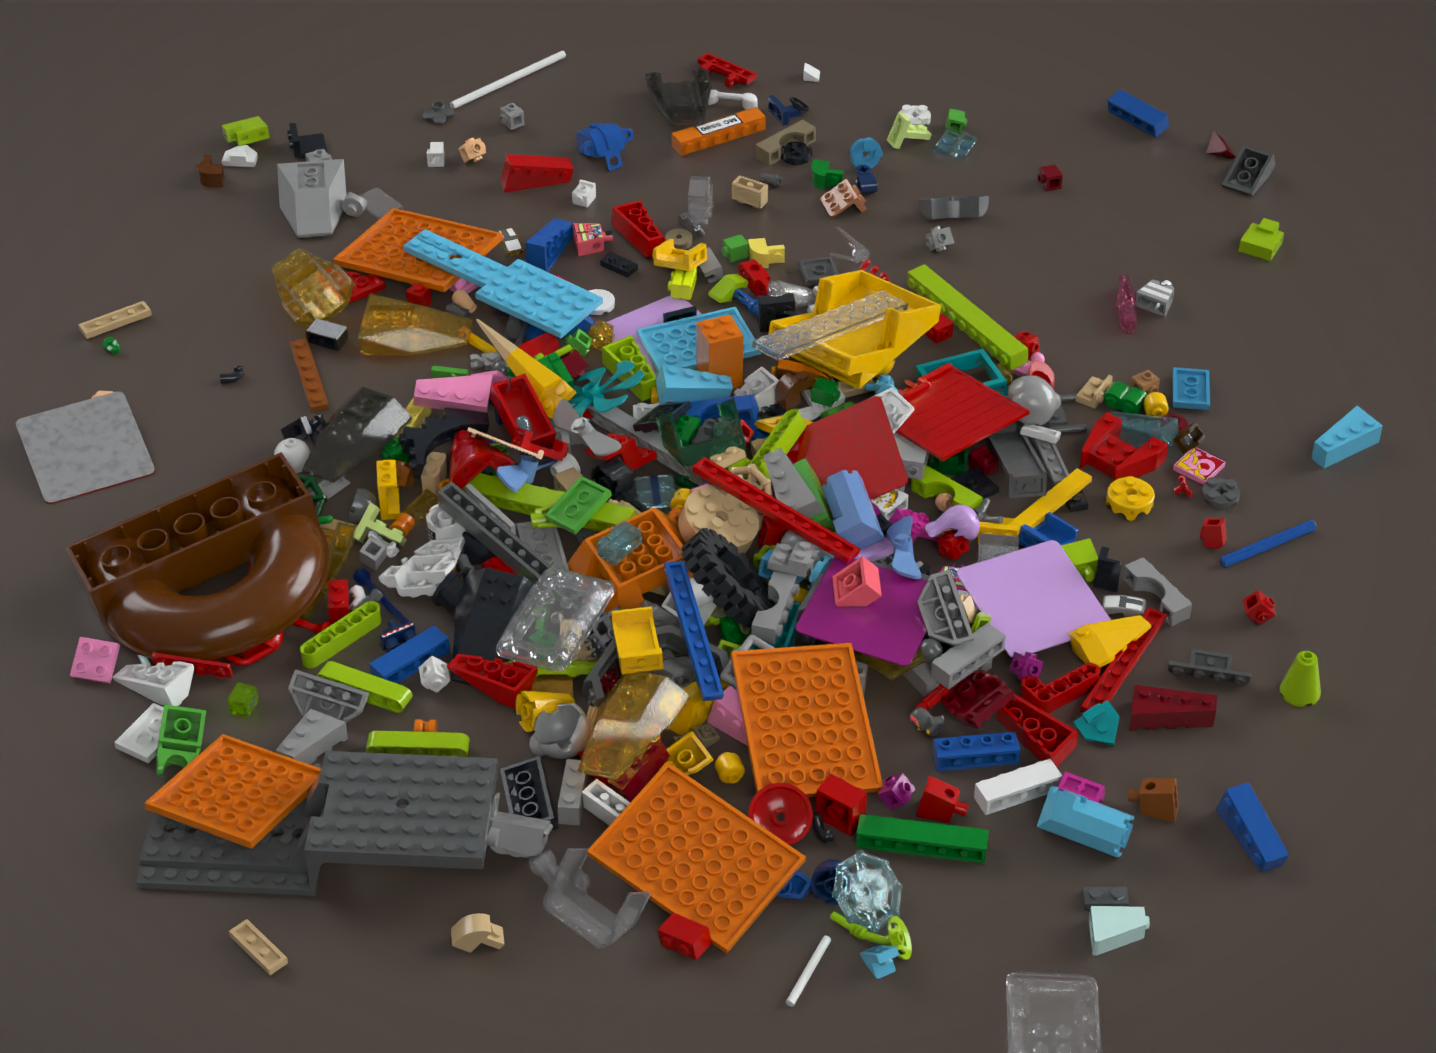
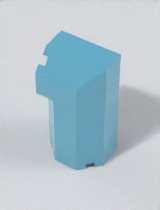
M1050 786L1036 827L1115 857L1122 855L1119 849L1120 847L1125 849L1133 828V824L1129 823V821L1134 820L1133 815L1093 800H1087L1086 797L1065 789L1060 791L1058 787Z

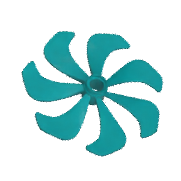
M629 360L617 363V371L607 383L600 387L599 383L606 372V368L601 367L589 371L577 381L588 379L591 382L583 388L574 386L573 389L577 393L572 397L574 399L568 402L581 418L589 405L594 406L595 410L599 413L607 412L621 405L628 398V395L615 399H605L603 394L634 387L643 378L644 372L638 370L624 382L608 390H603L611 382L631 371L635 365ZM549 418L550 421H551V423H552V425L555 426V425L553 424V418H552V419Z

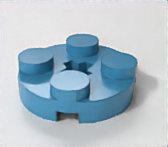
M870 137L860 138L851 146L849 158L856 168L859 165H867L873 168L879 162L883 152L879 143ZM864 151H865V152L868 151V155H867L866 157H863V156H864V154H863Z

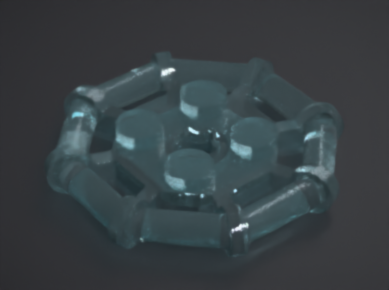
M857 850L854 855L842 863L836 864V877L832 898H835L849 924L854 923L869 928L872 932H878L881 927L888 923L890 917L900 916L901 891L904 888L903 884L899 883L886 858L881 859L867 854L863 850ZM865 862L877 866L875 871L866 868ZM856 864L858 870L852 874L849 868ZM844 878L846 879L845 890H843ZM865 887L870 891L868 896H866V891H863ZM888 892H892L891 906L887 904ZM848 899L853 903L851 907L847 902ZM880 909L883 910L886 914L877 919L876 912ZM858 912L866 914L868 919L858 916Z

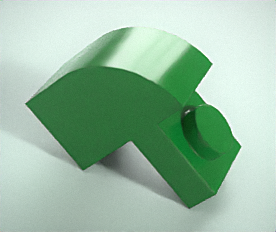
M813 159L811 182L815 187L825 190L826 186L835 187L843 181L844 171L829 169L830 161Z

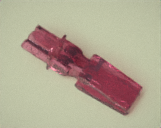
M1119 275L1116 309L1119 310L1118 323H1120L1121 329L1125 334H1132L1137 326V308H1134L1135 293L1129 276Z

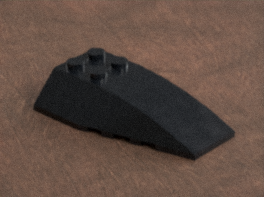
M483 568L468 573L456 605L453 659L457 654L481 656L483 660L494 661L495 658L502 659V662L506 663L510 661L518 645H521L526 633L533 627L544 591L521 575L490 568ZM452 672V681L471 685Z

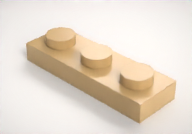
M248 919L229 930L230 937L269 975H272L288 964L287 957Z

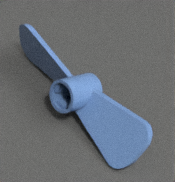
M521 455L518 465L498 467L496 473L499 479L511 491L518 492L525 483H533L536 470L553 465L558 460H538L529 455Z
M906 516L891 525L887 530V536L893 544L894 550L892 569L902 576L920 579L921 572L914 560L913 543L910 537L913 519L912 516Z

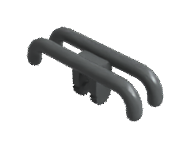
M510 315L503 337L507 340L516 339L513 344L516 346L521 345L528 323L523 320L520 322V319Z

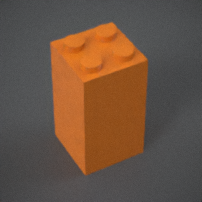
M723 315L696 322V371L731 377L733 388L743 386V334L732 316Z

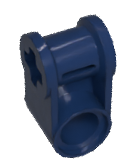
M867 165L857 166L855 183L860 194L877 192V181L873 176L871 168Z

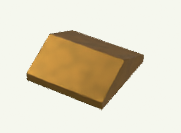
M540 674L535 677L532 691L568 693L573 697L572 677H569L567 674Z

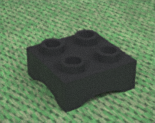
M793 292L775 297L758 296V327L760 332L769 331L770 321L778 320L779 318H776L778 313L783 311L795 312Z

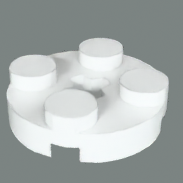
M902 106L900 112L904 113L911 120L910 124L917 126L919 124H930L931 113L928 111L927 106Z

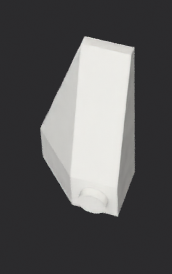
M761 366L744 380L745 384L741 389L737 388L734 391L735 395L733 397L754 394L759 407L758 412H761L762 407L768 406L770 408V405L776 404L775 388L779 380ZM720 417L716 419L719 423L729 424L736 421L735 419L730 417Z
M180 661L173 662L172 665L167 666L164 665V662L157 663L156 666L148 667L147 664L126 665L112 678L114 681L162 706L164 704L179 706L189 695L194 666L193 664Z

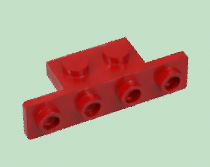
M155 652L151 656L155 666L157 663L164 662V665L167 666L172 665L173 662L180 661L193 664V673L198 675H212L218 678H232L233 676L230 664L218 662L219 659L208 661Z

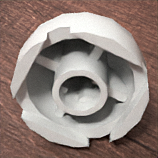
M288 438L282 440L274 450V455L283 453L296 473L306 470L307 465L312 463L310 448L301 439Z

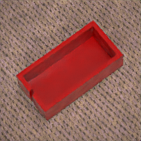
M526 374L510 378V382L504 380L492 384L489 396L511 439L513 440L516 427L533 432L530 443L541 447L553 445L556 431Z

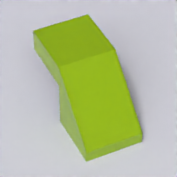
M738 274L725 275L709 291L708 296L719 303L732 301L735 289L746 288L749 281Z

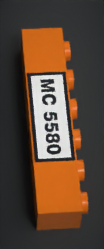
M757 107L676 131L672 133V147L680 156L751 135L766 130V116Z

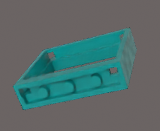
M984 349L916 365L917 380L947 363L961 371L982 366L992 379L983 384L1003 396H1008L1007 380Z

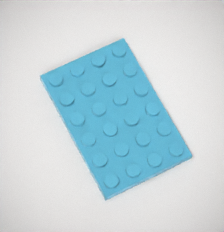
M736 307L637 329V336L657 373H659L662 364L696 370V322L723 315H731L743 334V359L761 355L760 346Z

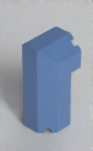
M842 470L827 478V485L824 484L822 488L833 515V524L837 535L861 550L885 538L862 477L857 471L852 470L853 473H848L847 470Z

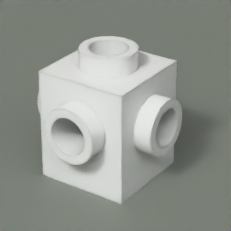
M431 656L419 667L421 684L426 689L439 692L450 682L447 663L434 656Z

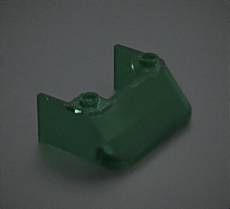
M734 398L718 404L722 422L713 425L711 430L713 439L682 446L673 413L668 412L656 417L664 448L684 467L693 466L703 457L710 460L711 456L721 454L729 447L735 446L745 450L746 442Z

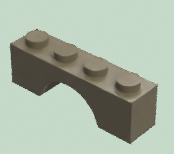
M804 120L791 125L757 143L755 158L768 166L780 161L782 146H787V143L797 141L803 142L808 146L815 142L816 127Z

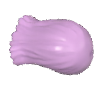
M955 505L947 509L936 521H931L927 524L925 530L930 537H934L947 529L953 528L958 530L954 537L964 536L966 539L974 540L979 533L980 522L977 514L971 507Z

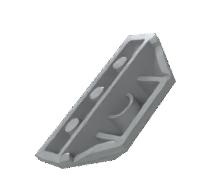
M946 570L930 575L917 601L929 638L954 646L973 641L974 637L951 571Z
M296 669L288 687L302 716H305L310 709H313L346 723L363 712L369 696L368 692Z

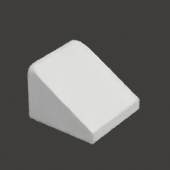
M805 63L803 81L819 82L820 71Z

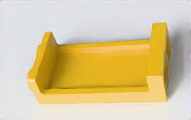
M652 607L612 611V628L621 673L628 674L663 669L662 649L659 648Z

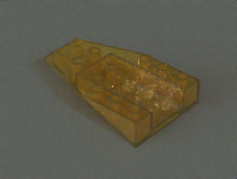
M369 294L358 335L360 353L368 355H415L467 345L470 341L474 321L470 318L433 308Z

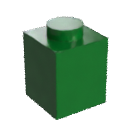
M818 377L815 385L811 388V402L832 407L834 402L840 398L838 382Z

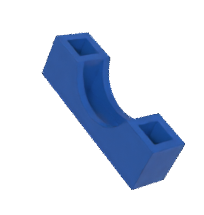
M752 394L690 402L692 408L686 412V415L701 418V426L708 418L717 419L720 417H730L737 422L743 419L747 424L756 423L759 407L755 395Z

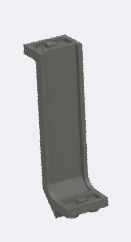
M1016 421L986 437L1007 477L1008 498L1046 496L1047 471L1027 436L1020 434L1022 428L1020 421Z

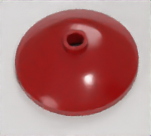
M773 783L765 786L755 794L749 806L748 817L791 846L802 840L808 833L813 820V810L808 797L798 787L788 783ZM782 814L784 816V820L778 821L776 818L777 815Z

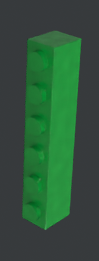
M860 814L856 848L985 864L989 830Z

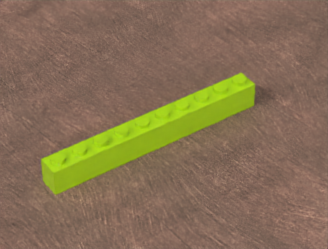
M924 264L908 271L907 284L909 288L913 289L918 295L940 304L941 314L950 319L961 331L977 342L980 347L1000 361L1003 366H1006L1011 371L1028 363V348L929 267Z
M481 472L468 483L495 507L527 515L535 513L536 508H542L557 502L565 494L563 491H555L525 483L518 492H513L498 476H490ZM605 502L582 528L601 532L636 516L637 513L632 507ZM550 509L542 512V514H546Z

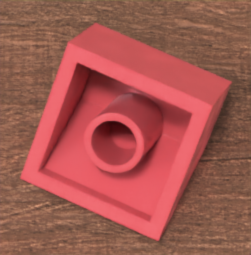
M863 556L832 576L835 605L838 607L868 606L882 596L878 568Z

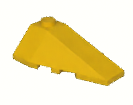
M1141 615L1086 624L1069 633L1072 651L1084 663H1094L1102 667L1112 662L1119 651H1125L1128 643L1136 641L1151 628V624Z
M693 731L666 749L670 758L665 764L669 762L686 775L698 772L714 760Z

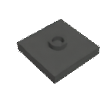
M832 256L798 261V266L806 286L818 285L819 278L839 274Z

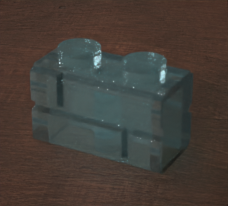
M625 520L619 525H615L609 534L598 540L597 549L599 557L608 560L614 566L617 565L642 543L640 529L634 525L632 526Z

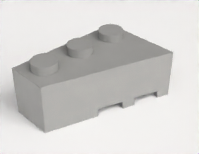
M310 709L279 745L276 753L310 765L325 751L333 750L332 747L340 741L345 742L348 740L346 722Z

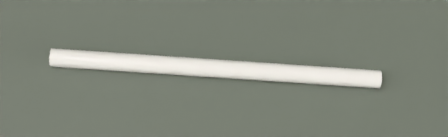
M563 50L450 102V107L454 110L565 58L566 54Z

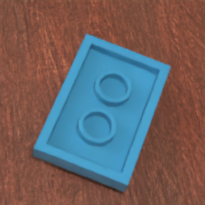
M1173 367V407L1209 410V370Z

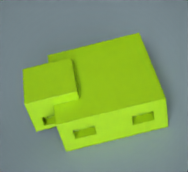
M259 116L222 125L224 138L228 142L236 141L238 146L270 138L268 126Z
M1263 218L1260 224L1252 223L1241 238L1238 251L1271 261L1283 242L1284 232L1278 231L1280 223Z

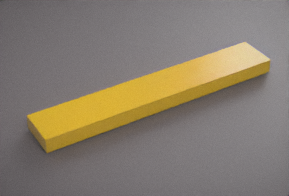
M1077 468L1049 490L1046 496H1042L1013 519L1008 525H1018L1017 539L1021 526L1026 524L1034 528L1045 520L1046 513H1054L1092 482V476Z

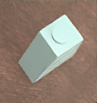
M1091 906L1089 928L1092 955H1099L1144 939L1145 930L1149 929L1150 925L1149 916H1145L1144 907Z

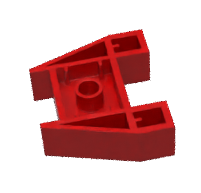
M1107 412L1096 421L1081 451L1079 468L1082 469L1089 464L1113 477V481L1129 476L1137 478L1155 471L1166 461L1168 444L1153 436L1138 449L1118 439L1121 434L1122 419Z

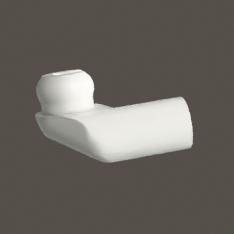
M359 585L350 588V594L353 593L352 597L355 598L350 604L351 610L357 609L356 606L366 597L363 588Z

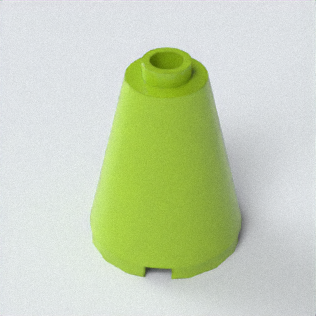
M1310 651L1298 653L1280 684V694L1282 693L1283 699L1291 705L1305 707L1306 704L1310 703L1314 705L1320 698L1321 687L1318 658Z

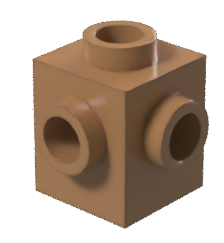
M1150 370L1133 376L1130 387L1139 388L1148 395L1152 392H1158L1160 379Z

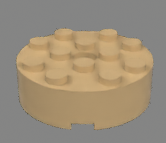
M708 485L694 490L688 496L679 516L678 527L685 542L691 539L699 530L708 528V530L712 529L718 535L721 534L726 537L728 543L732 542L738 548L739 554L742 552L745 554L758 532L759 517L754 508L717 486Z

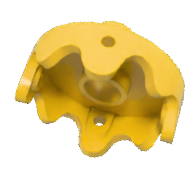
M1132 476L1124 477L1113 481L1109 485L1106 505H1111L1113 513H1122L1126 516L1127 520L1134 521L1139 513L1144 512L1147 515L1154 505L1155 493L1147 482Z

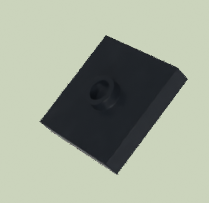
M977 467L951 478V480L982 496L983 499L999 493V487Z

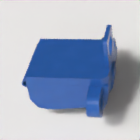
M591 123L590 127L581 129L576 133L577 149L580 153L596 158L605 156L607 169L611 171L622 167L620 150L625 149L624 144L633 139L634 133L628 128L620 129L617 124ZM616 156L618 160L617 164L612 166L610 164L611 157Z

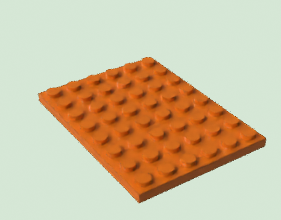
M392 208L333 258L334 265L412 285L419 283L426 288L445 292L460 277L405 252L403 245L426 229L485 256L503 240V234ZM452 255V256L449 257V259H451V260H452L453 258H460V259H461L462 257L459 256V255Z
M852 643L731 651L730 657L756 792L773 783H788L798 787L808 798L816 797L817 789L830 774L842 778L867 793L879 792L883 783Z
M669 762L660 769L587 850V856L669 914L674 912L709 927L712 944L726 954L806 861V856Z

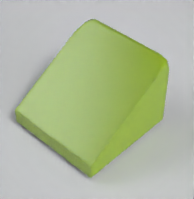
M984 612L978 613L971 628L972 634L976 629L983 627L987 623L990 624L992 617Z

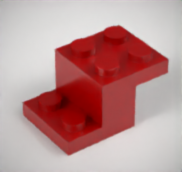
M610 433L606 436L619 441L621 448L618 451L606 456H597L590 447L584 449L586 456L605 461L617 455L632 470L658 458L656 451L638 447L634 438L616 433Z

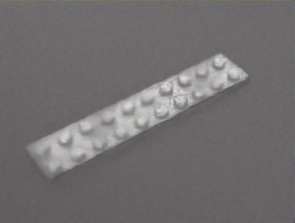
M878 291V293L855 300L852 303L842 305L839 308L829 310L813 318L802 320L800 323L789 325L787 328L776 330L771 334L761 336L752 341V347L776 360H780L885 319L886 308L892 307L903 312L908 309V303L899 297L888 294L886 291Z

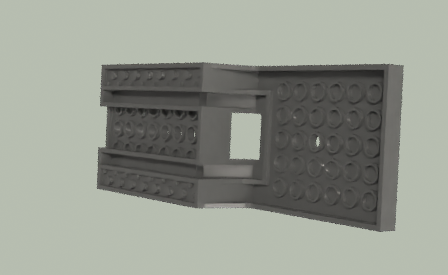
M326 751L323 766L307 797L252 849L152 813L140 857L141 867L136 881L137 888L316 896L320 878L319 870L323 863L483 870L498 775L497 758ZM401 804L408 805L405 808H398ZM170 828L175 829L172 832H166ZM191 829H196L194 833H187ZM276 833H282L280 837L273 836ZM297 834H302L300 838L294 837Z

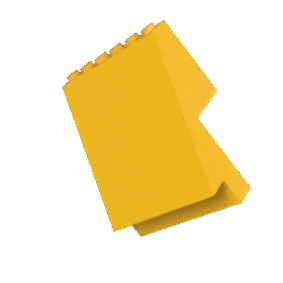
M863 270L819 278L814 312L770 321L768 338L780 344V352L860 389L938 323L941 305Z

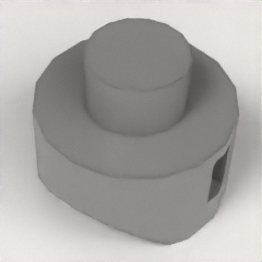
M349 192L342 202L344 212L353 217L360 216L367 206V200L352 192Z

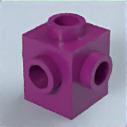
M1025 651V654L1014 652L1008 671L1018 675L1017 679L1019 680L1026 676L1039 678L1043 661L1037 659V655Z
M903 773L895 776L890 775L884 780V785L877 794L891 810L908 803L911 800L915 787Z

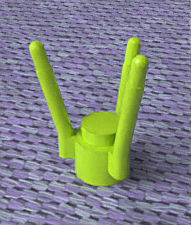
M556 502L542 508H536L535 513L530 514L532 529L559 527L552 522H547L545 514H542V512L551 509Z

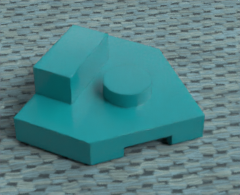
M1107 700L1102 704H1096L1082 713V717L1075 720L1073 724L1085 741H1096L1114 746L1120 716Z

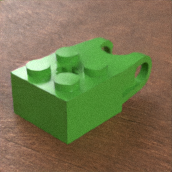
M164 704L156 752L157 777H162L165 769L170 765L186 767L200 754L206 710Z

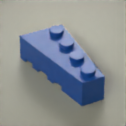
M557 218L550 221L526 242L527 255L525 261L548 272L573 238V222Z
M1249 782L1226 789L1215 810L1249 855L1254 865L1260 872L1284 865L1289 854Z

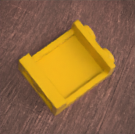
M668 239L653 249L654 265L691 271L707 260L706 244L699 243L690 250L674 248V239Z
M396 460L376 461L381 520L396 519L400 514L399 488H396Z

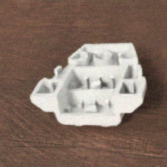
M464 537L429 541L415 550V555L409 560L407 557L401 559V566L392 565L378 577L380 582L389 588H396L398 594L402 597L433 596L436 588L454 569L465 543Z

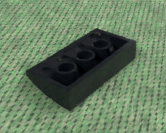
M537 756L500 768L509 813L548 820L553 825L552 830L558 829L546 770L541 757Z

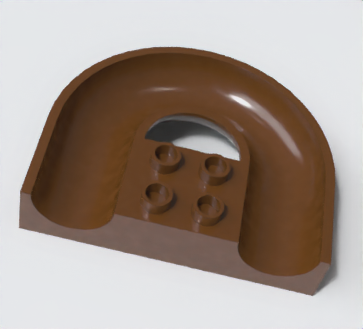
M282 452L65 546L77 579L109 635L126 649L152 659V653L155 652L209 661L241 653L268 641L293 624L315 601L325 583L330 562L329 546L326 536L320 527L311 494ZM247 561L251 562V571L241 581L225 590L204 596H185L178 593L185 589H194L209 578L221 573L232 572L238 565Z

